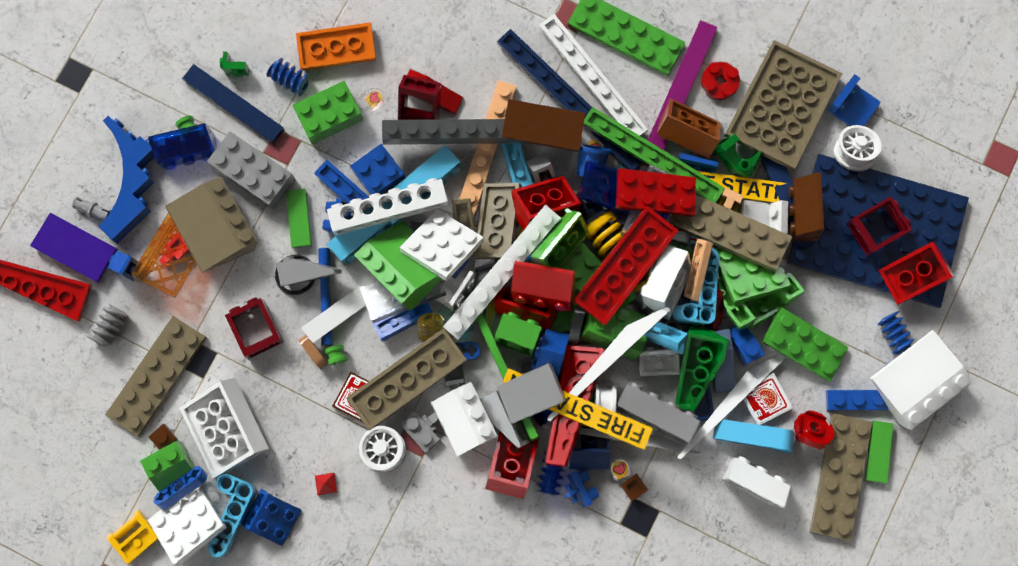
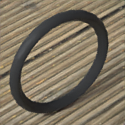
M289 255L294 256V258L310 261L307 257L303 255ZM277 267L275 270L276 283L278 287L287 294H302L308 291L315 281L311 280L309 284L301 290H288L284 286L280 285Z

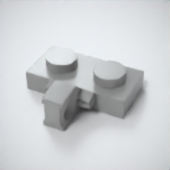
M413 410L399 423L425 453L440 441L433 432L436 429L434 424L439 421L436 412L427 418L425 415L420 417Z

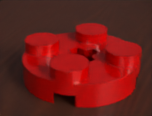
M726 62L711 63L704 70L701 77L702 88H704L707 96L714 100H725L733 96L740 85L738 69ZM722 77L726 83L718 85V81L715 79Z
M812 410L800 414L794 421L796 440L819 450H823L833 440L834 428L832 424L829 426L825 421L827 418L824 415Z

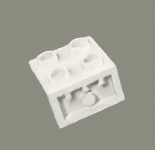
M749 200L742 201V215L788 234V201L781 200L770 204Z
M462 270L456 279L450 277L444 282L434 300L455 311L465 301V294L473 290L476 284L474 273L472 271L466 273Z

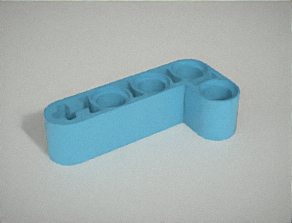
M714 248L711 249L705 274L706 280L704 278L699 301L691 300V303L675 307L672 315L677 323L702 326L711 324L715 320L719 254Z
M722 419L714 427L712 439L769 448L778 452L793 454L796 433L788 429Z
M230 474L219 476L217 487L221 492L231 496L221 519L225 525L231 524L232 532L228 535L223 530L210 541L208 551L213 557H223L230 552L257 493L255 485ZM227 478H230L232 481L229 489L224 487V481ZM245 486H248L250 489V494L247 497L242 495V489ZM237 504L241 507V513L238 516L233 513V508ZM221 544L223 551H218L216 545Z

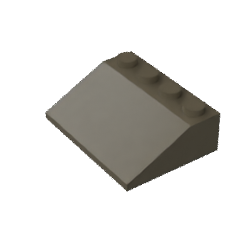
M221 176L201 184L165 206L202 273L255 251L258 241Z

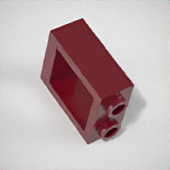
M403 75L398 87V120H439L441 83ZM408 95L432 100V112L408 107Z
M892 197L885 199L846 223L867 257L912 230L911 222L907 217L903 216L900 211V205ZM885 208L900 232L876 245L861 220Z
M252 298L247 301V305L242 307L236 306L225 315L243 356L248 360L284 342L262 298ZM260 307L272 335L247 347L234 319Z

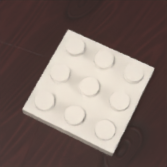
M437 209L400 247V252L447 281L484 242V239L481 235Z
M201 486L168 509L160 510L148 520L175 566H180L227 528Z

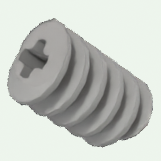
M110 305V308H103L107 313L106 315L99 314L103 321H95L98 329L91 328L94 336H86L102 346L112 344L108 339L116 337L112 331H120L117 324H124L121 317H128L125 312Z

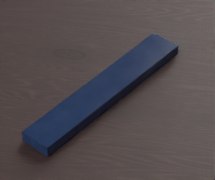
M195 64L182 77L186 83L272 144L283 132V126Z
M760 155L759 157L762 158L761 163L769 181L786 183L774 188L779 201H788V225L790 227V223H793V217L789 216V205L792 204V198L788 197V188L793 183L786 167ZM796 241V243H797V245H798L799 248H802V247H805V246H807V245H810V244H813V243H816V242H817V241Z

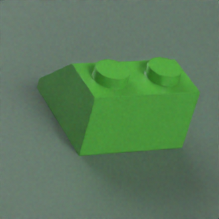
M178 441L140 460L149 480L158 491H161L194 468L183 443Z

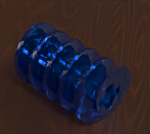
M546 464L547 466L540 467V470L545 474L538 475V478L543 482L536 484V486L541 488L537 492L558 496L560 492L555 490V488H560L562 485L557 480L564 479L559 472H565L566 469L561 466Z

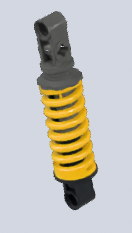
M582 188L576 196L581 202L579 213L582 214L590 232L587 238L594 240L593 247L600 249L598 252L599 256L605 258L626 232L621 231L616 234L615 230L621 224L616 222L610 225L609 221L614 222L617 220L611 208L604 210L594 192L589 188ZM645 273L633 289L637 296L634 301L637 302L639 305L638 309L645 316L655 313V311L644 304L641 296L642 287L648 283L650 273ZM671 315L670 320L662 317L658 321L682 331L681 324L674 320L673 315Z

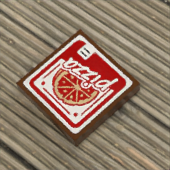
M350 371L332 407L363 422L347 400V397L369 381Z

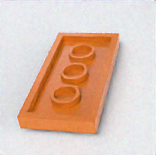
M371 22L296 33L299 63L302 71L376 61Z

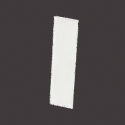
M359 286L301 327V329L314 343L370 303L372 299Z

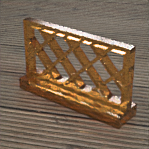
M167 213L133 270L132 276L134 280L140 283L143 282L176 298L196 261L193 256L186 257L184 248H187V245H182L181 234L178 232L169 213ZM178 237L180 246L169 249L167 244L169 240ZM182 250L184 258L173 261L170 253ZM168 254L170 263L159 266L158 258ZM186 262L187 269L185 272L177 274L174 265ZM172 266L174 275L163 278L160 269ZM158 270L161 279L155 281L147 279L150 272ZM176 279L177 286L174 291L166 288L164 282Z

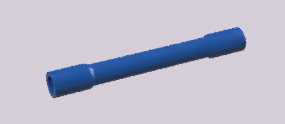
M330 248L318 249L319 264L330 266ZM330 276L320 278L321 313L331 307ZM333 329L321 337V346L333 345Z

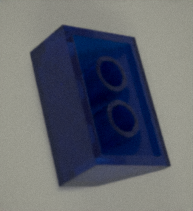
M206 123L148 136L158 165L166 170L174 169L177 165L182 164L192 165L198 160L208 161L217 149L215 135Z

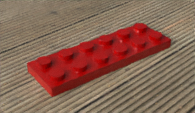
M646 206L573 301L605 326L679 230L650 207Z

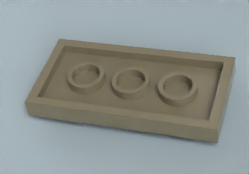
M484 183L477 234L483 237L484 242L475 250L474 258L499 260L515 242L518 220L511 191L521 188L522 185L520 183Z

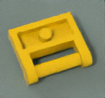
M137 510L133 514L134 516L116 532H111L106 537L126 564L132 563L159 540L145 515L140 510ZM139 522L141 527L120 543L119 538Z

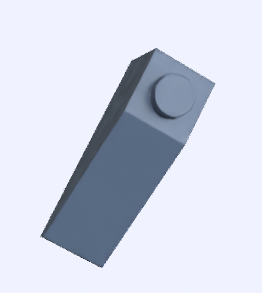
M730 329L714 331L728 339L725 360L713 378L715 393L732 391L735 387Z

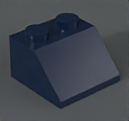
M578 434L569 460V469L610 470V439Z

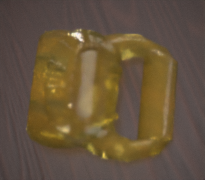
M427 313L418 318L417 326L420 340L425 342L434 335L431 333H437L444 328V319L440 314Z

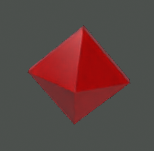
M335 472L315 476L317 496L337 493Z

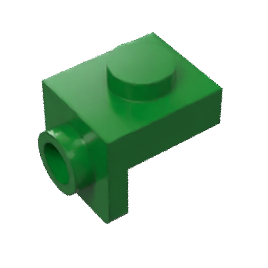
M223 51V58H220V68L223 69L226 75H232L236 78L249 75V67L246 62H231L228 52Z

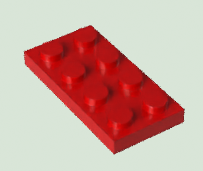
M618 169L616 188L617 209L643 211L648 206L656 213L688 217L695 215L696 177Z

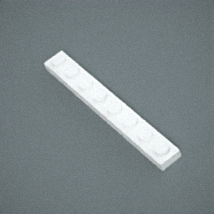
M553 14L542 22L539 28L613 120L639 136L644 135L648 131L646 126L556 15Z
M545 205L443 327L455 338L459 339L512 277L515 260L524 262L561 217Z

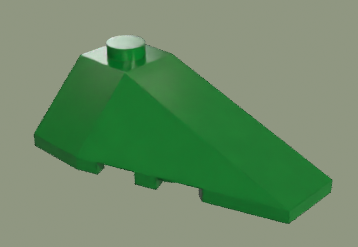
M691 326L688 331L675 404L680 409L695 411L725 360L728 339L712 330Z

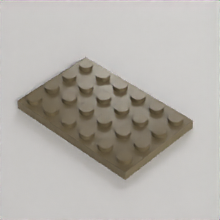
M773 40L724 137L727 138L730 135L736 134L740 139L737 141L738 144L756 153L761 151L760 155L794 171L843 73Z

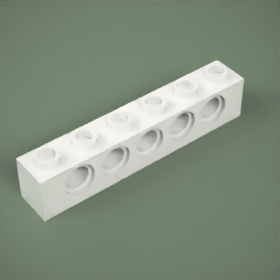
M432 178L424 184L413 183L401 190L394 188L383 195L376 193L364 200L361 198L353 199L345 205L342 203L334 204L330 209H327L332 232L336 236L449 205L442 179ZM423 192L431 194L428 199L421 198ZM403 198H412L409 204L402 203ZM384 203H393L390 209H383ZM365 208H374L371 214H364ZM354 212L352 219H345L346 213Z

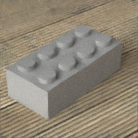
M229 131L207 161L214 170L272 210H274L286 191L296 180L291 172L231 131Z
M627 383L616 403V410L683 445L690 443L700 423L696 419L697 415L686 411V413L678 410V405L669 401L664 403L660 401L661 397L652 392L647 394L642 391L643 388L635 383L631 385Z

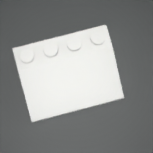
M933 330L870 378L897 423L909 430L915 428L973 383L964 366Z
M235 378L219 381L180 407L181 413L212 479L269 449Z

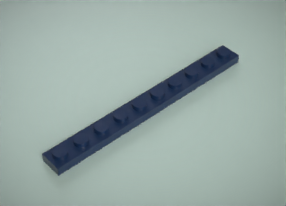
M511 28L497 41V44L564 109L583 112L585 117L587 116L592 106ZM583 126L605 148L611 149V154L626 169L636 170L643 163Z

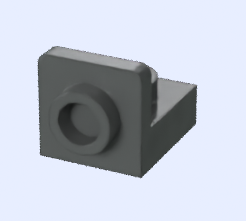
M463 365L444 377L446 388L450 387V390H454L466 384Z

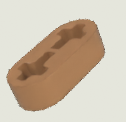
M307 335L298 340L319 369L328 364L327 360Z

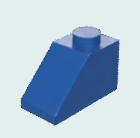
M117 251L116 254L111 256L108 268L134 282L143 264L133 257Z
M734 326L730 329L732 346L743 367L765 355L756 337L748 328L738 330Z

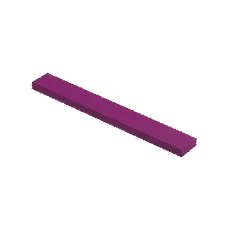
M702 20L699 21L648 137L649 142L662 150L665 149L668 140L662 139L657 134V129L670 98L682 104L685 103L718 28Z

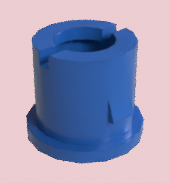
M580 144L576 175L593 179H604L607 158L612 150L595 145Z

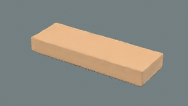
M697 239L684 297L699 301L713 245L712 242Z

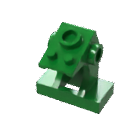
M733 134L721 140L712 152V155H717L731 174L745 178L752 176L756 170L755 163L760 162L762 159L759 157L761 151L754 153L748 159L741 158L736 152V143L740 139L736 134Z

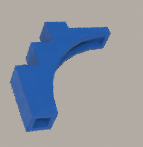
M107 116L103 122L112 131L119 145L122 156L123 177L117 201L109 215L99 225V228L112 241L118 244L151 212L147 208L149 204L141 195L155 183L150 178L152 174L145 166L158 153L154 150L156 145L148 138L144 140L141 136L136 138L130 131L126 133L122 129L124 125L117 118L113 120Z

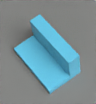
M657 322L643 336L648 337V341L683 355L688 333Z

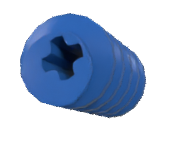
M283 58L272 63L266 76L271 77L278 84L284 85V88L290 89L297 96H302L308 87L309 75L306 73L302 77L301 69L295 73L296 66H292L289 69L290 63L288 61L282 65Z
M900 311L882 318L878 323V326H885L881 331L882 333H889L885 337V340H892L888 346L896 347L892 352L893 355L902 354L911 347L910 344L914 341V338L907 339L910 331L903 332L907 325L899 324L903 320V317H896Z

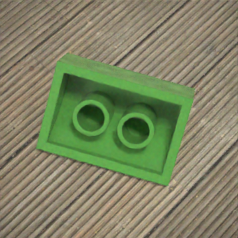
M567 212L559 219L554 229L545 236L540 246L533 250L530 256L533 264L561 268L590 233L582 214L579 212Z

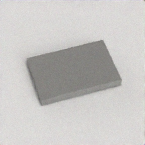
M551 363L497 386L511 424L566 401Z

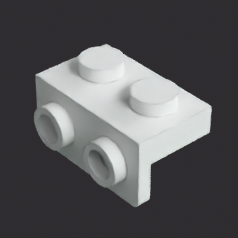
M654 347L644 348L643 353L638 356L640 377L680 375V353L662 347L663 350L655 351Z

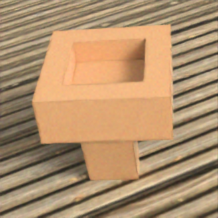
M725 188L721 196L726 199L723 207L731 209L733 203L739 205L743 195Z

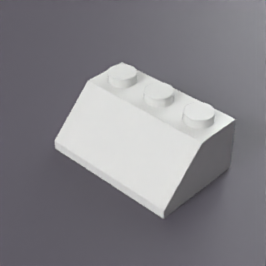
M667 245L657 258L655 268L651 269L648 283L644 284L641 290L644 304L653 311L657 312L665 307L671 309L663 316L667 320H670L687 283L691 266L688 251Z
M472 382L456 388L431 402L457 457L497 437Z
M741 456L739 458H732L722 480L775 508H784L790 486L785 484V479L777 475L775 477L768 475V470L760 466L755 468L749 465L750 461Z

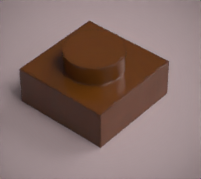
M164 423L148 436L159 450L178 439Z
M637 473L620 484L631 502L648 491Z

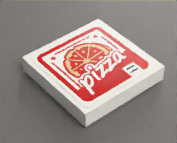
M774 373L768 375L743 399L746 408L757 425H761L793 408Z

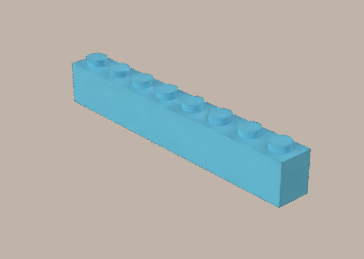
M445 145L394 188L405 189L410 184H424L432 178L442 179L444 185L447 178L450 176L454 177L460 172L461 162ZM429 192L421 194L422 199H428L431 196ZM410 197L402 199L403 204H409L412 201ZM384 203L383 209H390L393 203ZM370 207L364 214H371L374 208ZM402 219L337 235L327 243V246L343 265L346 263L350 264L356 259L354 254L368 240L384 232L391 225H396Z

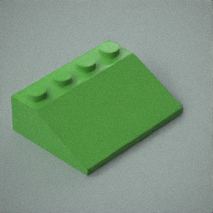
M401 221L368 240L354 256L401 304L412 311L442 278L400 252V247L414 233L404 221Z

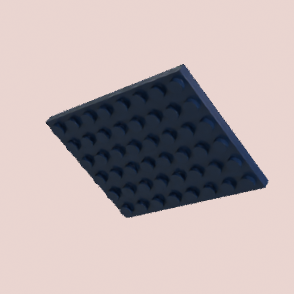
M822 154L817 155L812 174L821 172L824 230L816 243L799 248L796 241H793L787 264L889 294L891 292L879 270L931 242L937 243L949 267H952L969 197L870 168L865 171H851L841 166L836 158ZM892 197L900 205V211L903 216L907 217L911 222L912 230L867 257L846 223L885 199ZM885 208L861 220L876 245L900 232ZM947 282L910 300L940 308Z

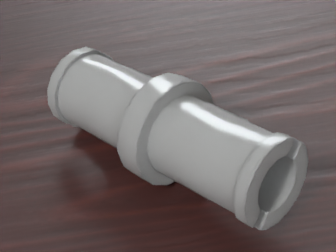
M76 197L72 202V208L83 211L90 217L95 216L105 220L111 210L99 206L94 201L89 202L80 197Z

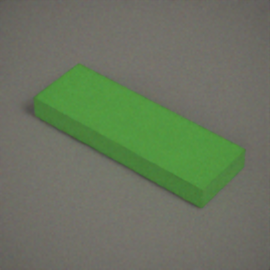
M306 189L286 191L291 247L312 246Z
M872 421L866 481L887 483L893 423Z

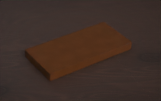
M508 99L502 138L579 152L585 113Z

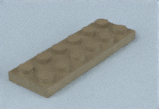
M696 195L695 215L693 217L670 215L667 222L682 232L698 239L712 242L718 248L775 273L792 236L698 195Z
M172 316L105 415L140 437L207 337L175 316Z
M443 328L347 397V400L367 429L370 430L464 364L467 359Z
M832 413L830 424L834 428V438L824 450L809 532L851 541L872 422Z

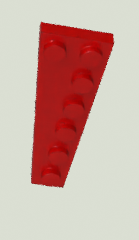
M0 260L1 286L80 322L92 287L91 284Z
M567 345L560 380L562 391L569 393L605 352V349ZM597 378L577 397L590 402ZM559 413L553 418L546 464L561 467L568 466L582 423Z

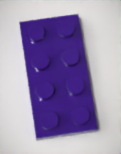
M49 213L30 245L98 283L109 266L111 256L118 251L116 247L52 213Z

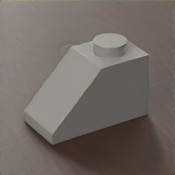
M545 154L527 161L535 183L556 178L552 164Z

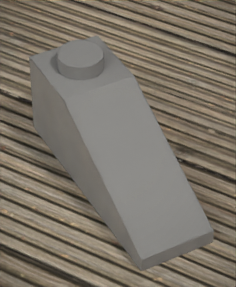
M294 256L282 258L283 262L276 263L281 286H291L342 273L341 269L304 259H294Z
M498 390L480 398L490 422L516 447L519 448L531 442L522 420L511 424Z

